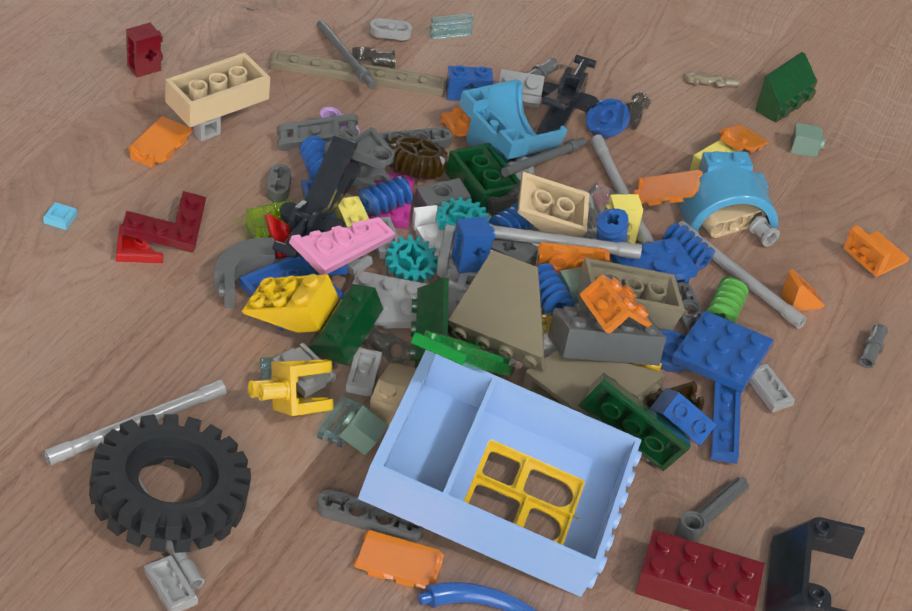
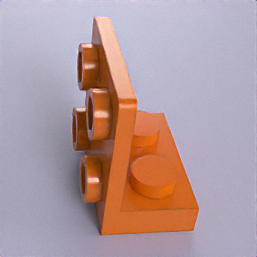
M858 225L850 229L843 248L875 277L895 269L909 260L906 254L880 232L875 231L867 234Z
M601 274L579 294L603 330L609 334L628 317L648 328L652 325L647 317L649 315L647 309L635 301L636 294L628 285L623 287L614 277L610 279Z

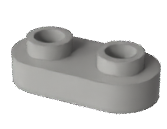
M377 18L370 22V33L376 38L405 41L412 36L413 27L406 21Z

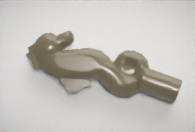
M705 72L687 73L684 75V79L688 83L695 85L699 83L704 85L715 83L717 87H738L739 79L709 76Z

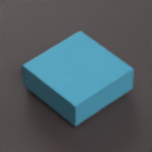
M54 202L43 217L44 224L67 230L78 215L77 209Z

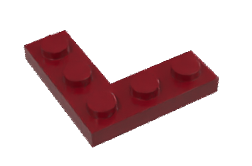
M183 191L175 223L126 210L120 234L194 253L206 197Z

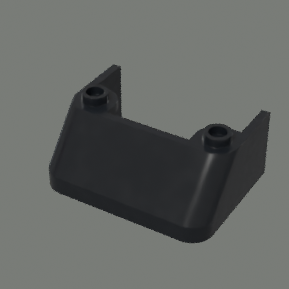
M816 517L774 534L769 545L762 611H847L831 607V594L821 585L809 582L812 550L853 559L865 533V528Z

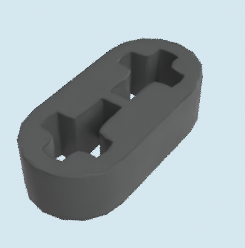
M277 164L270 169L267 183V198L273 202H283L288 198L291 183V169L288 166Z

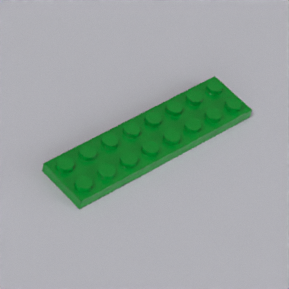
M428 330L425 331V334L415 332L411 341L412 344L462 366L511 377L515 370V367L509 364L510 359H505L499 354L483 350L474 343L472 344Z

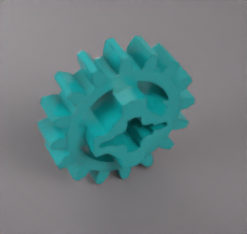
M459 197L456 201L450 198L449 203L442 201V205L437 207L435 223H438L439 230L445 229L446 225L455 226L456 230L458 219L486 216L488 220L489 214H486L485 207L479 208L480 202L471 203V198L467 199V201H463L462 197Z
M408 235L407 240L400 236L397 242L392 241L390 247L387 248L384 265L389 266L387 273H394V278L419 281L424 284L426 279L431 281L434 273L437 271L438 256L434 255L436 248L429 249L430 242L422 243L420 236L416 240H413L411 235Z

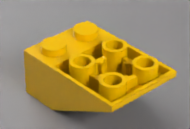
M328 274L280 278L268 277L260 282V285L249 298L242 312L245 315L297 333L319 332L340 298Z

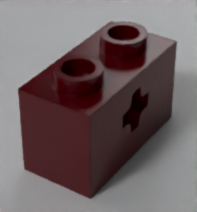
M151 22L126 29L127 66L137 78L161 71V61H163L161 43L163 42L161 32Z

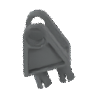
M371 127L357 136L349 130L342 134L341 137L358 143L350 162L361 165V172L352 186L367 189L370 186L377 185L374 181L385 182L388 179L391 180L384 169L385 166L393 163L394 152L374 128ZM330 140V142H327V144L325 145V147H324V153H325V154H326V152H327V150H328V148H329L330 143H331L332 140ZM377 157H385L387 159L381 160L377 159Z

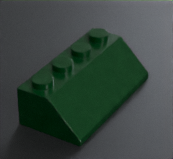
M605 373L591 385L578 405L596 420L641 439L638 451L642 452L645 458L662 471H665L691 447L690 438L683 434L680 429L670 424L658 412L649 408L636 395L627 391L615 379Z

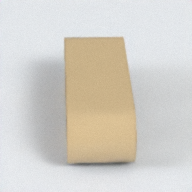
M734 204L712 213L702 223V226L711 237L717 238L748 229L751 222L757 217L764 216L766 218V213L754 205Z

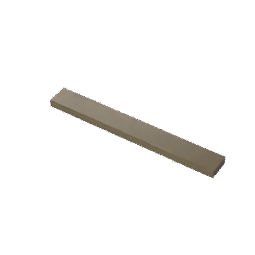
M274 50L270 62V69L365 84L357 78L356 72L347 61ZM361 64L371 72L377 86L443 97L446 77Z

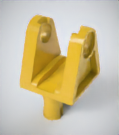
M332 360L271 362L272 378L270 380L249 381L248 394L250 398L258 397L260 401L272 399L274 411L291 416L333 410V398L296 397L298 377L332 372Z

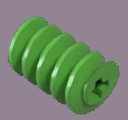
M722 277L706 311L735 323L749 294L747 286L742 281L733 277Z

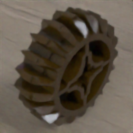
M399 135L389 141L388 146L394 152V161L388 166L394 168L395 172H401L402 175H408L410 178L415 177L418 180L420 178L429 180V178L436 179L444 173L448 163V153L438 143H433L431 140L416 137L415 135Z

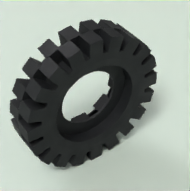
M155 414L141 416L139 426L132 419L120 424L119 432L112 429L104 436V442H99L95 450L89 484L91 504H95L94 512L100 521L108 519L107 529L116 536L128 530L126 542L138 547L141 546L146 537L151 538L150 550L165 552L167 540L172 541L175 553L190 552L192 540L199 550L212 546L214 537L221 541L231 533L232 527H237L245 511L250 489L251 469L247 468L248 459L244 451L237 452L238 443L230 436L221 440L222 430L212 424L203 432H200L202 420L189 416L184 426H179V418L176 414H164L162 425H159ZM163 459L174 460L173 464L191 469L193 466L202 478V488L197 495L189 500L165 502L150 496L144 491L139 482V473L144 466L161 464Z

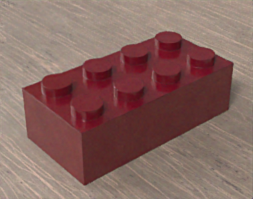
M653 529L635 594L690 611H755L765 563Z

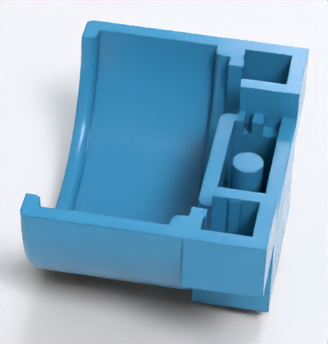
M518 79L462 91L459 106L471 118L466 141L470 146L491 143L506 163L511 158H519L558 147L564 140L568 130L561 126L560 130L540 135L535 134L524 113L522 103L523 83Z
M703 152L699 170L703 173L699 178L700 186L698 192L693 197L683 198L684 202H677L684 221L698 232L706 218L715 211L734 204H750L762 209L767 215L769 225L772 228L778 229V215L768 194L769 186L763 173L752 171L753 164L748 152Z

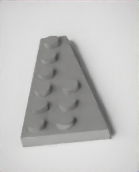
M358 270L352 283L376 288L383 311L373 326L382 325L385 329L411 328V321H416L417 314L412 313V298H417V288L427 285ZM449 289L448 320L464 296V291Z

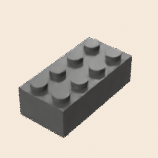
M565 306L563 309L554 308L548 332L549 339L563 358L656 366L660 365L667 338L650 319V316H647L652 323L649 328L628 317L609 334L603 330L590 309L588 311H581L570 306Z

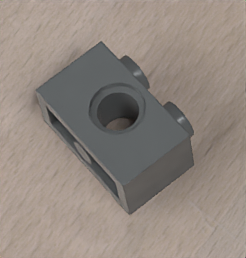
M460 178L416 187L414 206L437 205L438 207L442 205V201L449 203L450 198L456 201L459 197H462L463 201H467V199L471 198V195Z

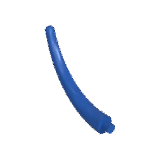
M444 582L426 585L425 592L418 594L419 604H429L432 608L454 603H473L494 607L503 611H537L525 602L505 592L473 583Z

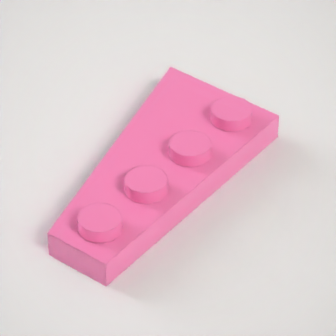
M378 217L352 223L350 227L346 228L336 226L327 232L313 231L310 232L309 236L301 237L300 235L291 236L289 243L320 275H324L392 241L396 233Z

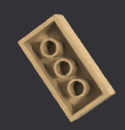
M242 53L165 79V102L189 127H193L268 100L270 76L246 53Z

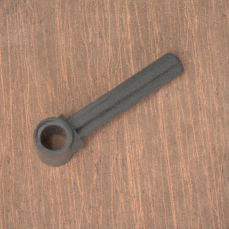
M737 477L699 511L684 512L681 515L674 536L698 543L700 537L707 532L708 524L749 489L747 479L745 477Z

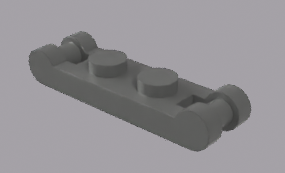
M345 114L278 125L277 135L279 140L277 141V149L288 151L293 147H300L301 143L310 136H318L325 142H330L334 135L341 137L347 130L357 136L359 135V131L356 129L358 116L356 114ZM346 125L347 129H341L340 126Z

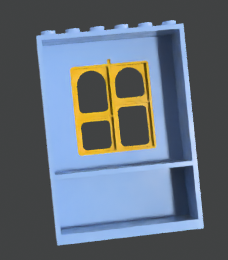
M425 350L370 465L358 499L581 597L587 587L592 589L598 573L601 574L606 564L607 557L604 556L605 551H609L615 537L612 534V529L615 530L622 516L619 513V507L623 508L629 494L626 492V487H630L635 476L632 467L637 466L642 452L638 451L641 439L484 370L462 366ZM491 452L498 453L519 464V470L512 485H506L483 474L484 465ZM530 471H539L566 484L573 495L571 503L558 507L525 493L523 489ZM481 485L516 500L519 503V508L513 523L470 505L469 501L475 487ZM531 509L541 511L557 521L560 527V535L557 539L552 541L523 528Z

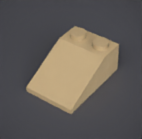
M522 172L517 213L542 232L582 238L587 232L589 193Z
M390 362L377 382L370 400L369 410L389 426L417 368Z

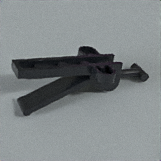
M576 54L574 63L579 65L574 74H572V68L567 67L559 85L550 82L543 83L542 104L548 105L550 108L535 133L536 135L560 130L561 126L566 128L576 109L588 112L591 107L597 106L596 103L599 100L595 96L585 93L588 73L585 70L587 67L595 69L596 60Z
M337 135L333 136L305 200H302L299 204L286 202L280 207L281 220L289 224V237L285 243L276 240L272 247L273 250L297 258L299 253L289 243L291 236L300 235L304 237L309 236L310 232L319 230L322 233L331 231L332 227H344L341 220L331 216L361 172V165L350 162L358 146L357 142Z

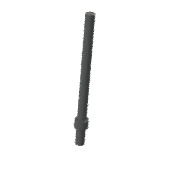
M324 20L318 21L317 26L354 69L357 78L362 83H365L369 89H375L377 83L372 78L371 72L358 62Z
M584 137L577 140H568L559 147L502 168L501 174L507 177L563 154L575 153L579 148L587 145V140Z

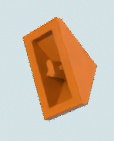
M791 269L788 272L781 293L782 300L792 305L798 311L824 307L825 305L816 290L794 269Z

